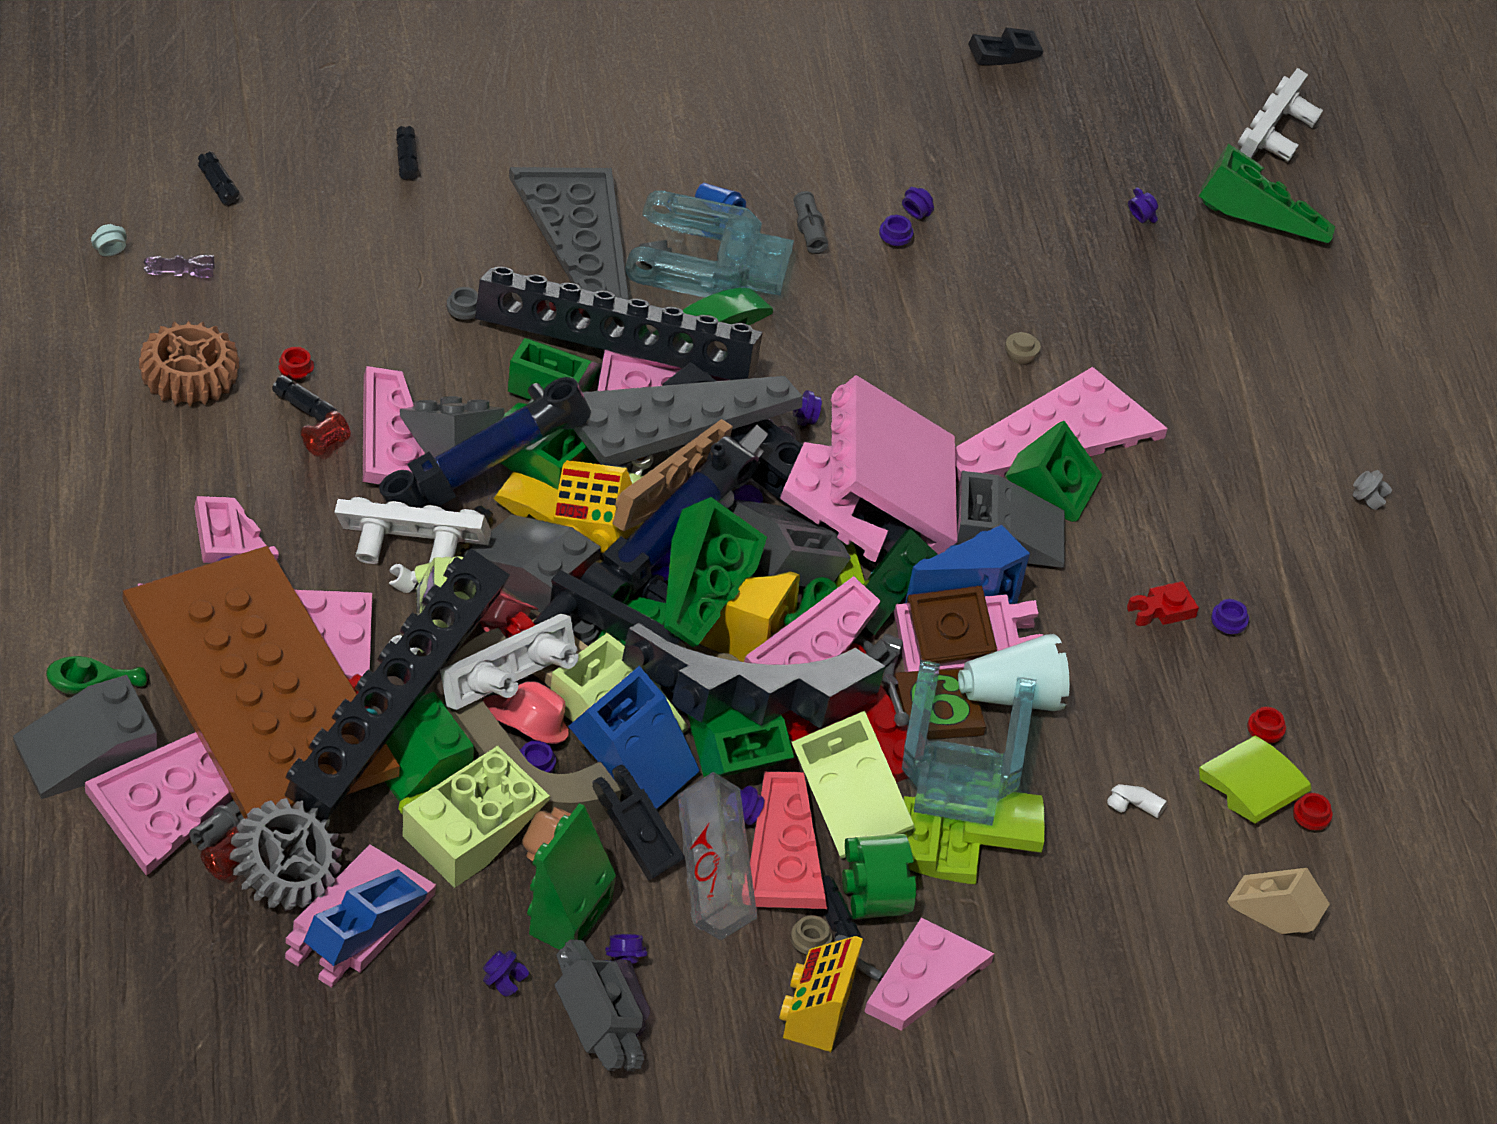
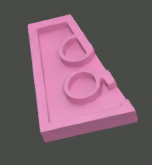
M921 918L867 1001L865 1013L902 1031L937 1004V1000L951 989L957 990L965 984L967 977L978 969L982 971L992 963L994 953Z

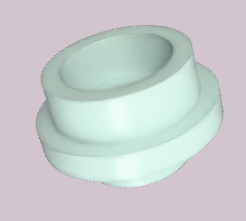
M107 224L97 229L91 237V243L100 255L112 256L125 249L127 234L124 228Z

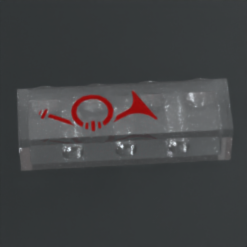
M712 772L678 794L679 820L682 827L683 853L686 860L687 885L690 893L693 925L722 940L758 917L740 788Z

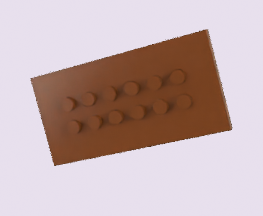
M268 545L123 590V602L234 802L237 804L243 818L246 819L247 814L253 808L258 807L261 809V806L267 801L272 800L276 805L281 799L287 798L284 795L290 781L285 776L298 758L304 761L312 753V750L308 747L316 734L322 728L329 731L336 722L332 719V716L345 698L351 702L357 694ZM342 735V738L349 744L359 743L358 739L352 735ZM387 744L384 745L348 794L399 777L400 766ZM319 765L320 770L326 774L337 773L330 765ZM287 798L292 808L295 802Z

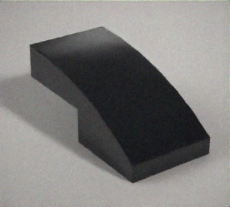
M1006 27L1001 37L973 34L968 43L978 65L1014 64L1040 57L1044 52L1035 32L1024 29Z

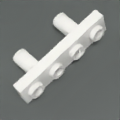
M1297 68L1290 79L1286 76L1282 78L1275 92L1269 96L1262 108L1266 112L1259 110L1250 125L1253 130L1247 127L1237 144L1242 147L1240 150L1242 153L1253 158L1258 149L1262 150L1264 148L1284 159L1285 162L1288 163L1299 144L1274 130L1275 125L1283 114H1290L1313 128L1323 112L1321 108L1319 109L1299 96V90L1308 76L1307 73Z
M354 497L351 500L338 499L334 512L343 529L362 531L355 556L357 560L366 564L378 563L384 534L435 539L429 563L436 557L453 558L458 542L488 545L491 536V529L485 516L469 509L451 512L432 505L415 508L396 501L379 504L372 503L365 498Z
M564 614L556 615L441 669L440 673L446 706L457 710L491 693L510 698L518 690V683L516 681L551 664H556L566 669L574 667L579 657L576 653L578 649L575 646L571 617Z

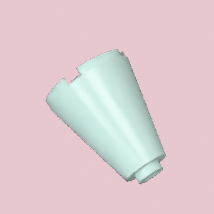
M1055 634L1043 635L967 661L964 664V669L958 673L959 689L961 693H966L969 700L1060 711L1066 706V704L1060 703L1061 697L1069 696V668L1066 653H1058L1055 645L1062 642Z

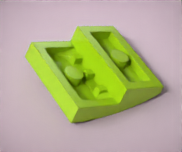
M1256 735L1199 767L1200 780L1226 794L1228 808L1254 823L1311 791V783L1302 772L1281 752Z
M964 785L962 842L1042 852L1044 845V804L1041 795Z
M904 796L905 805L915 828L901 833L907 836L912 850L914 863H908L909 870L933 878L976 884L981 844L962 842L964 811L944 809V799Z

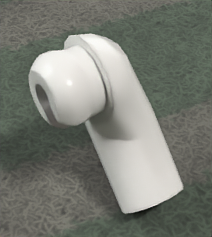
M1120 784L1112 788L1111 791L1113 793L1107 800V804L1121 813L1126 811L1130 802L1156 818L1161 816L1167 805L1166 800L1143 787Z

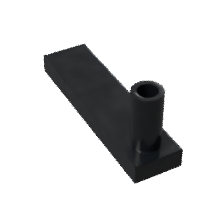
M562 570L551 579L555 598L533 621L537 625L559 614L570 616L574 613L625 642L629 628L639 623L668 642L685 648V642L665 629L664 625Z

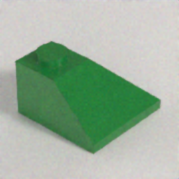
M1061 421L1020 451L1005 476L1010 482L1063 509L1064 519L1074 522L1079 519L1103 474L1065 421Z

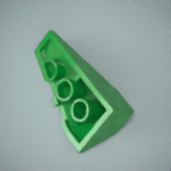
M1229 143L1227 144L1199 193V197L1202 198L1203 203L1208 208L1214 211L1220 210L1226 215L1329 243L1332 240L1335 230L1333 224L1306 202L1301 200L1295 202L1292 200L1290 193L1287 191L1288 187L1280 181L1276 183L1270 182L1261 174L1264 168Z
M712 497L682 509L671 544L664 628L692 647L699 645L721 616V610L728 601L733 600L740 592L738 588L746 578L751 577L757 570L767 536Z

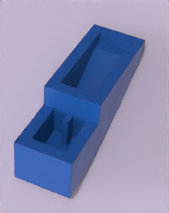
M399 869L347 890L341 904L314 915L303 942L335 966L356 955L388 933L426 899L428 892Z

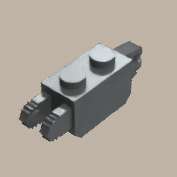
M583 940L567 941L565 946L556 954L563 975L554 986L586 1053H596L600 1062H602V1066L608 1071H615V1069L621 1068V1066H624V1069H627V1071L641 1069L645 1059L643 1058V1050H641L636 1034L642 1028L643 1015L617 962L595 960Z

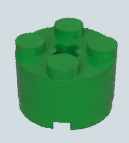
M887 834L846 838L845 855L847 862H849V869H845L842 872V884L845 894L852 893L851 912L853 919L900 916L912 913L915 905L916 881L915 876L910 877L908 863H914L907 836L905 834Z

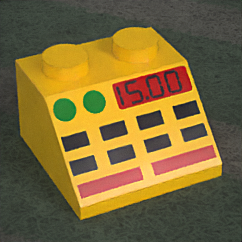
M569 460L563 464L553 514L555 524L574 528L601 546L600 553H604L622 536L628 541L624 546L626 554L648 530L646 522H642L626 531L612 524L617 509L615 503L618 496L632 485L627 468Z
M853 936L809 949L805 964H796L790 987L796 988L794 997L785 996L779 1016L780 1020L786 1021L783 1038L825 1051H832L852 989L863 938Z

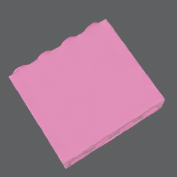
M857 375L846 384L838 386L831 398V501L837 503L849 492H853L920 532L921 539L937 555L945 552L950 546L957 543L955 436Z

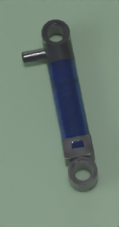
M563 377L554 380L545 389L540 384L534 383L528 388V393L533 402L436 457H433L429 451L407 464L411 472L409 470H397L390 473L379 486L380 493L386 504L390 501L404 503L408 507L423 508L429 502L430 505L439 507L456 497L453 489L560 428L569 430L581 426L590 417L591 410L577 381L571 377Z
M730 436L721 438L711 446L707 461L627 539L620 536L603 553L604 561L599 560L593 563L585 571L581 581L624 604L631 592L635 594L652 577L651 568L671 550L672 538L682 509L710 497L719 502L734 486L739 488L746 484L757 470L759 465L758 456Z

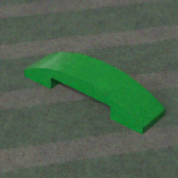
M734 288L707 296L683 309V312L694 316L710 315L717 318L719 322L734 324L740 321L750 326L773 314V308L752 289ZM655 330L652 333L654 335H659L657 330ZM680 333L684 341L693 343L689 335Z

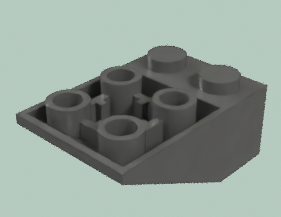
M962 471L956 495L957 543L954 545H960L974 538L982 531H989L1003 525L1030 553L1029 564L1064 567L1063 509L999 475Z
M734 499L733 504L730 506L734 514L767 536L759 562L765 576H773L791 571L800 575L799 586L806 587L810 581L819 577H826L834 582L851 559L842 541L837 538L838 533L821 523L819 525L802 513L790 507Z

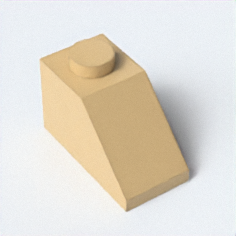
M1308 868L1244 875L1227 901L1231 908L1280 934L1314 931L1330 905Z

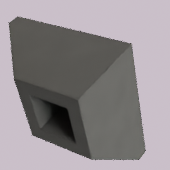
M445 396L440 397V403H437L435 400L415 401V407L400 409V417L425 454L430 451L435 458L453 460L491 438L490 434L495 432L504 417V408L489 406V400L475 399L462 403V397Z

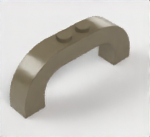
M499 628L479 635L457 652L450 665L507 638ZM481 698L457 710L447 707L444 699V706L474 745L473 761L499 746L550 795V800L539 811L552 813L555 806L572 813L580 803L586 807L593 824L610 818L606 812L608 809L601 804L598 796L595 794L592 782L599 777L605 778L619 800L621 798V790L601 762L569 774H553L542 771L526 760Z

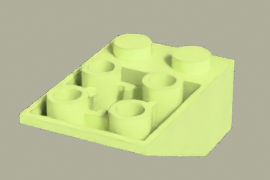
M606 633L578 653V662L574 667L566 669L560 666L552 672L550 689L564 699L566 705L564 715L572 722L635 670L622 661L625 646L609 633ZM666 697L682 733L688 730V725Z
M865 711L792 741L794 750L841 859L846 857V838L887 834L897 835L915 828Z
M496 746L404 806L403 837L455 888L484 869L550 800V795L499 746Z

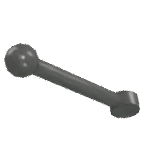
M885 674L881 682L888 688L896 712L894 722L898 726H906L909 723V715L903 712L895 687L898 681L891 674Z

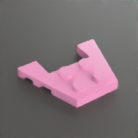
M804 442L780 499L819 525L823 521L839 532L838 539L847 545L851 541L865 550L863 556L876 562L888 530L852 516L860 498L855 493L849 492L837 503L831 501L832 446Z

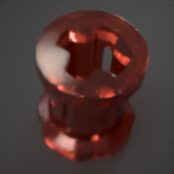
M330 411L326 414L324 420L315 425H306L301 429L304 445L314 456L323 455L327 447L338 441H347L351 434L347 421L337 411Z
M235 826L227 831L226 838L214 847L204 848L200 854L206 869L218 880H225L229 877L231 869L239 864V862L229 859L230 853L236 849L231 844V839L236 833H239Z

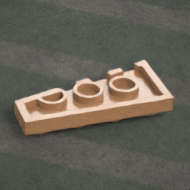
M722 419L622 491L615 503L617 509L612 524L626 531L668 511L677 501L676 497L681 492L686 493L692 499L703 494L704 492L694 479V473L707 461L711 446L721 438L731 435L733 426Z

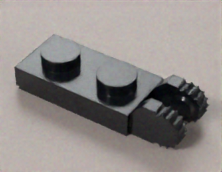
M619 765L612 770V774L621 792L628 797L627 799L620 802L608 781L603 777L595 779L592 782V787L601 804L608 809L606 811L649 881L685 857L645 790L640 789L625 766Z

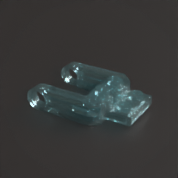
M654 191L647 196L643 208V217H646L651 223L669 227L672 231L720 240L721 244L717 254V261L650 247H636L629 253L625 266V272L632 281L700 297H707L734 288H750L755 291L781 296L794 240L761 234L762 223L748 208L667 191ZM663 205L670 212L661 214L656 212L652 206ZM645 261L652 266V269L643 270L635 262Z
M921 660L902 763V770L917 787L914 812L993 826L997 801L1019 789L1037 679L1017 677L1005 752L1000 754L991 749L944 741L930 742L927 740L940 664Z

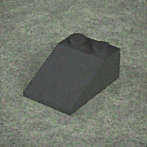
M513 514L491 531L488 545L475 544L471 547L510 574L504 588L525 603L539 608L538 612L540 613L555 598L551 579L562 570L581 580L585 571L593 563L599 561L601 546L572 527ZM468 549L465 553L462 554L463 558L470 549Z
M127 675L88 686L13 735V742L41 799L85 786L86 781L157 750L156 730Z

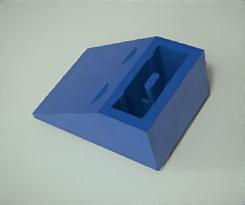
M1003 525L989 531H982L974 538L960 545H952L945 552L930 559H923L913 566L905 604H907L908 595L982 586L984 596L1007 595L1009 604H1017L1030 553Z
M640 666L568 726L595 759L604 765L612 777H614L612 770L619 765L625 766L640 789L645 790L656 809L700 771L665 695Z

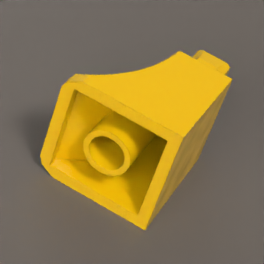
M790 571L773 576L746 578L738 588L740 592L733 600L728 601L721 610L719 619L699 644L720 653L731 654L739 661L744 662L745 656L786 627L784 618L787 614L797 611L800 575Z

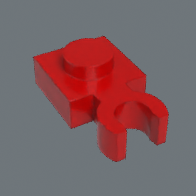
M1183 581L1150 588L1148 596H1132L1127 605L1128 612L1134 610L1141 611L1138 612L1135 620L1137 626H1146L1151 623L1153 618H1159L1162 625L1196 618L1199 609Z

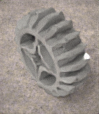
M287 798L281 799L276 805L270 800L265 802L261 809L258 807L253 808L247 814V818L242 819L238 823L237 830L239 833H236L231 839V844L236 849L230 853L229 859L240 863L233 870V875L245 876L246 880L243 882L241 890L249 889L252 886L256 890L254 901H260L266 896L268 897L269 908H275L280 901L285 911L291 910L296 904L300 908H305L311 903V899L315 900L317 897H323L325 889L328 886L332 887L334 885L335 878L333 876L340 871L342 866L335 860L341 856L342 849L332 846L338 839V834L327 833L326 828L330 824V819L319 822L315 818L318 808H312L306 813L304 812L303 801H297L291 808ZM281 827L293 832L291 834H283L277 830L272 832L268 828ZM306 843H307V845H308V847H309L311 853L308 851V849H307V847H306ZM292 844L287 852L290 856L282 865H280L281 861L285 857L282 852L285 850L287 846ZM260 854L264 857L266 861V866L264 865L260 857ZM288 874L295 879L301 877L305 881L290 882L279 878V876Z

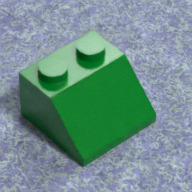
M434 691L420 698L386 744L400 767L399 777L384 782L400 803V801L407 797L410 798L429 791L432 787L437 786L473 762L474 745Z

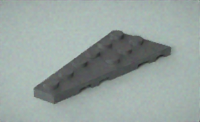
M510 167L509 178L571 283L578 284L584 290L592 292L609 291L615 297L629 300L612 168ZM613 317V320H620L617 317Z
M786 376L582 392L590 407L591 414L584 424L573 430L601 465L616 466L687 444L721 419L732 425V429L802 408L803 396Z

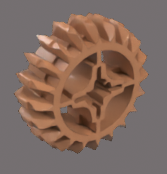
M188 320L186 325H178L176 322H173L171 328L160 326L158 333H150L149 339L143 343L141 349L139 369L141 370L144 385H148L151 394L159 393L161 401L171 398L175 406L182 401L187 402L191 407L192 403L197 401L206 405L208 398L219 401L221 393H229L231 385L236 383L238 377L239 357L235 342L230 341L228 333H220L217 326L206 328L204 321L199 325H191Z

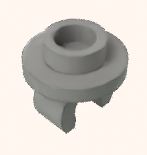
M1375 470L1372 473L1365 471L1353 484L1356 488L1353 496L1357 500L1365 498L1368 506L1376 510L1386 503L1383 497L1390 494L1392 489L1385 481H1382L1383 474L1379 470Z

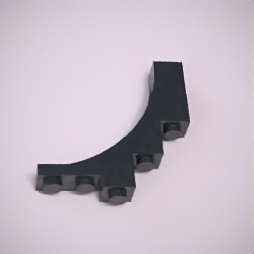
M639 623L629 628L622 656L624 663L634 669L640 666L651 680L674 693L671 704L701 723L732 707L761 726L791 710L818 728L823 729L876 699L885 670V665L857 648L832 658L802 664L768 665L727 660L689 650L668 642Z

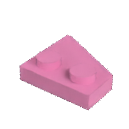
M197 496L194 508L203 563H213L226 556H235L267 546L259 537L261 529L252 519L245 515L244 509L235 498ZM274 546L269 547L277 560L278 550Z

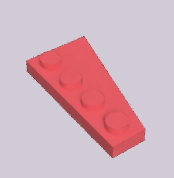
M765 771L761 796L764 797V805L756 822L744 896L746 907L827 909L804 772Z

